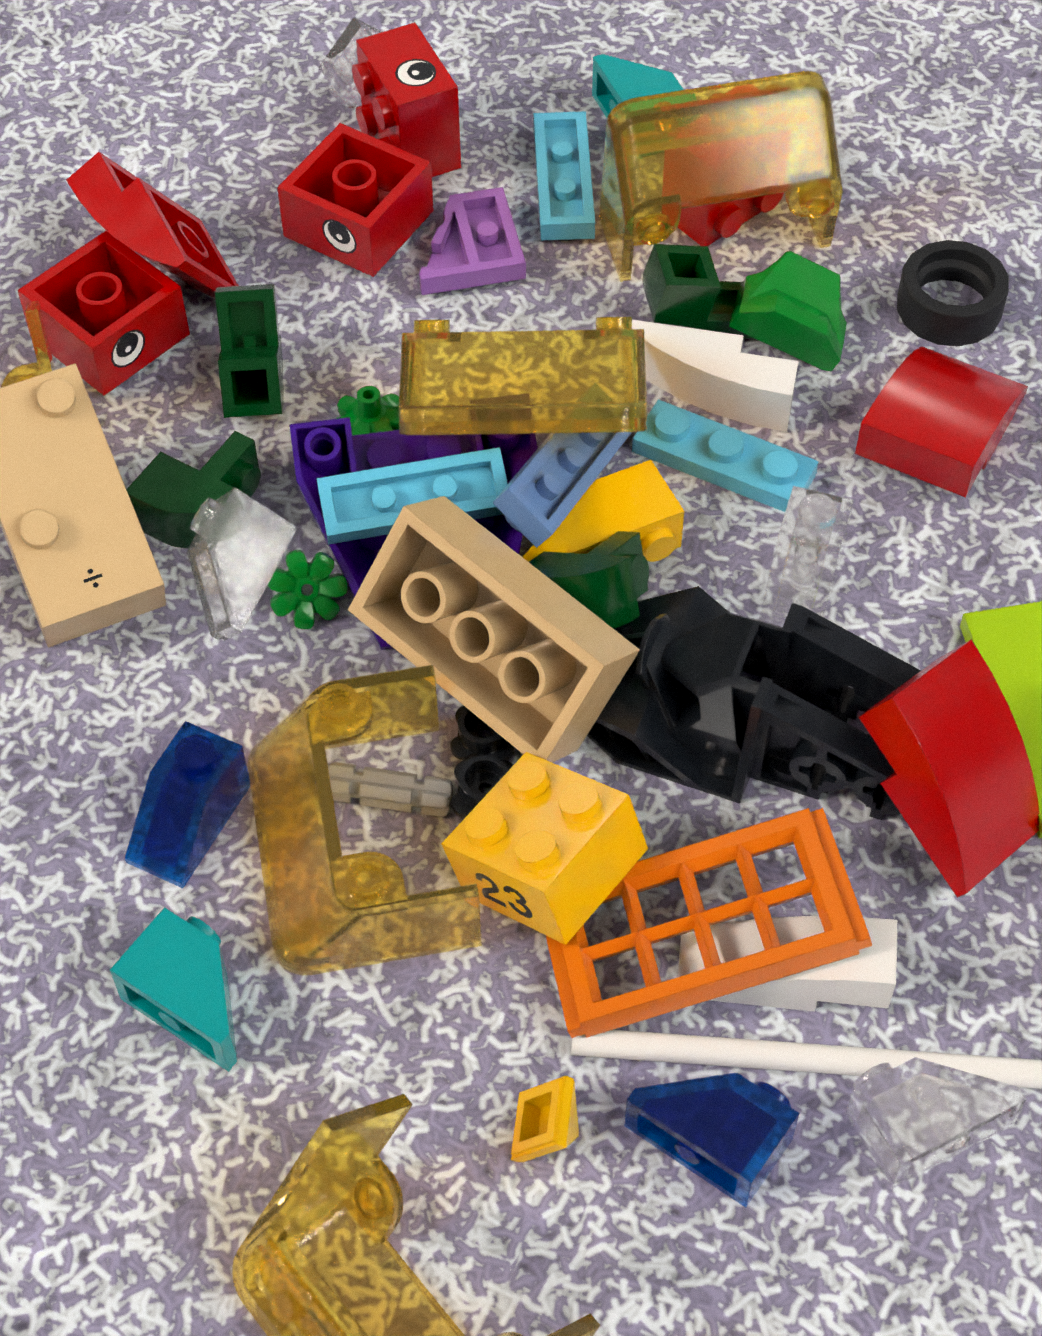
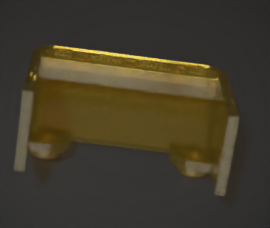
M801 71L636 97L621 102L609 113L606 121L599 218L620 282L631 280L634 246L654 245L665 241L678 227L681 209L786 192L785 199L789 210L796 216L808 217L820 248L831 246L843 188L832 100L824 78L820 74L813 71Z
M596 317V329L484 332H450V320H413L414 332H402L399 434L597 433L647 430L644 328H632V317Z
M433 665L324 683L317 687L252 748L249 754L248 771L271 941L277 961L284 969L291 973L315 975L482 946L477 884L406 895L402 871L393 859L377 852H362L342 856L325 749L439 731L436 680Z
M405 1094L323 1120L237 1250L232 1266V1276L236 1292L267 1336H465L387 1240L402 1217L403 1195L396 1177L378 1155L413 1105ZM590 1313L547 1336H593L601 1325ZM504 1332V1333H501V1334H499V1335H497V1336H523V1335H521V1334H519V1333H516V1332Z

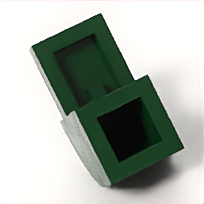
M654 244L642 279L653 323L743 335V338L753 339V337L729 327L739 286L742 282L719 281L707 246Z
M275 285L216 287L215 298L221 346L218 368L224 418L282 414L284 406L283 357L281 335H279Z
M234 431L201 470L195 469L160 451L126 489L143 532L165 544L187 549L214 546L239 533L246 526L241 500H247L254 494L261 478L255 440Z
M617 531L587 554L544 551L529 562L613 629L625 625L640 616L637 599L648 591L647 583L649 579V565L647 559L643 556L640 532Z

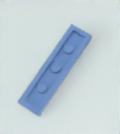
M595 385L579 399L492 503L505 515L508 523L516 531L522 533L537 548L556 531L632 433L635 426Z

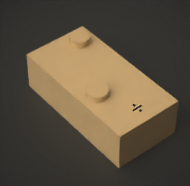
M76 363L0 388V525L48 648L166 606L164 582Z
M445 496L403 506L348 608L349 612L522 754L528 752L552 763L579 749L640 651L630 641Z

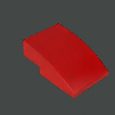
M101 152L96 153L66 179L81 204L106 231L133 251L186 284L215 298L216 287L239 286L201 219Z
M921 346L914 350L896 369L868 410L860 425L855 454L966 498L980 470H985L1023 400L1028 386Z
M972 639L936 659L859 716V719L895 771L880 784L957 898L968 893L1039 831L1038 797L1032 768L1022 736L996 679Z

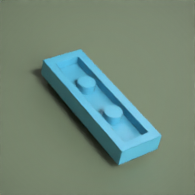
M586 111L533 113L541 241L595 239V212Z
M659 399L632 441V452L791 515L796 511L815 478L819 462Z
M500 447L316 478L328 545L387 535L403 506L442 496L448 498L473 519L502 515L503 513L492 502L508 485Z

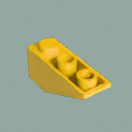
M648 460L596 479L556 531L537 548L533 545L522 557L530 562L544 551L587 554L617 531L640 532L642 552L647 561H659L669 556L676 548L681 547L684 510L652 460Z

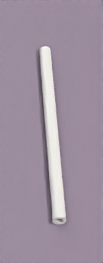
M610 1030L587 1038L583 1034L572 1038L571 1055L1042 1089V1060L625 1030Z

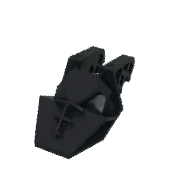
M699 586L638 601L640 616L625 625L614 628L640 651L587 736L616 763L739 804L749 779L753 778L819 800L821 792L829 794V792H836L847 786L853 788L856 797L866 807L871 808L870 817L882 820L884 814H901L880 784L895 772L874 739L870 735L851 726L847 721L848 718L855 720L859 710L866 712L921 670L802 605L792 603L784 625L780 627L758 619L730 613ZM743 671L761 676V683L743 678ZM811 703L832 709V715Z

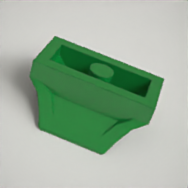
M786 251L764 271L746 276L739 286L729 327L814 367L831 372L841 360L847 325L841 310L840 274L792 251Z

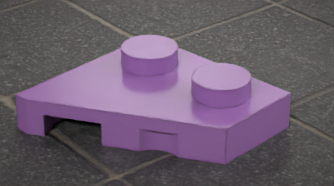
M503 187L450 195L443 212V224L437 227L431 242L432 254L427 266H422L419 273L421 294L427 295L526 279V261Z

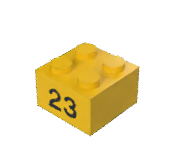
M528 752L521 756L441 843L465 895L565 945L648 850L628 794Z

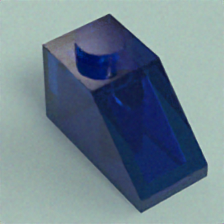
M187 721L183 723L149 773L126 851V863L180 888L185 887L251 786L242 745Z
M736 1072L635 1088L626 1100L624 1126L746 1208L793 1140L800 1113L791 1108L787 1097L772 1085L762 1081L753 1083Z

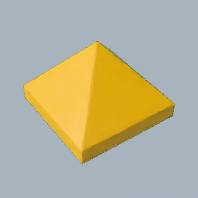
M565 1075L519 1093L511 1149L512 1161L525 1162L565 1149L579 1137L575 1082L573 1078Z

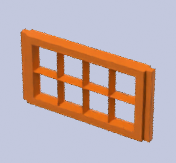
M807 808L637 861L602 902L604 904L622 898L631 934L592 946L588 945L584 925L566 945L546 936L567 1031L571 1038L583 1034L587 1038L852 957L860 954L859 950L872 946L869 932L823 808L811 812ZM794 844L806 879L763 892L752 857ZM737 862L748 897L705 910L694 875ZM679 880L689 916L647 928L637 893ZM812 895L824 932L780 945L769 908ZM753 913L764 951L721 964L710 926ZM694 931L705 969L661 982L651 944ZM636 949L646 987L602 1000L593 962Z

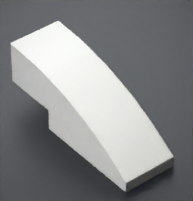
M629 319L625 365L647 381L680 400L713 414L753 426L787 432L798 361L742 353L743 335Z
M819 916L772 918L780 945L824 932ZM863 917L872 946L859 950L860 954L711 999L710 1001L815 1011L817 1001L889 1008L896 986L897 920ZM755 919L718 923L710 926L721 964L764 951ZM694 931L681 935L677 977L705 969Z

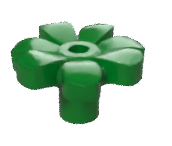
M374 386L360 388L357 392V399L345 395L338 401L337 408L340 417L336 419L350 417L352 435L406 429L408 426V414L406 411L401 410V398L393 393L381 398L380 391Z
M294 550L287 553L285 560L288 571L273 568L267 580L268 587L271 590L280 592L270 600V606L277 616H285L294 611L293 622L298 629H311L314 626L315 613H318L325 620L333 619L340 611V607L332 597L344 596L348 590L347 581L343 574H330L334 569L333 558L324 552H318L312 561L308 562L302 550Z

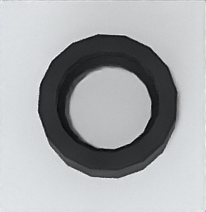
M952 240L929 243L913 252L903 266L897 294V312L903 324L914 334L937 345L963 346L978 343L992 334L1002 319L1009 292V275L1001 261L982 247L969 242ZM940 280L958 281L976 290L982 295L983 300L965 306L949 305L933 299L921 287L927 283Z

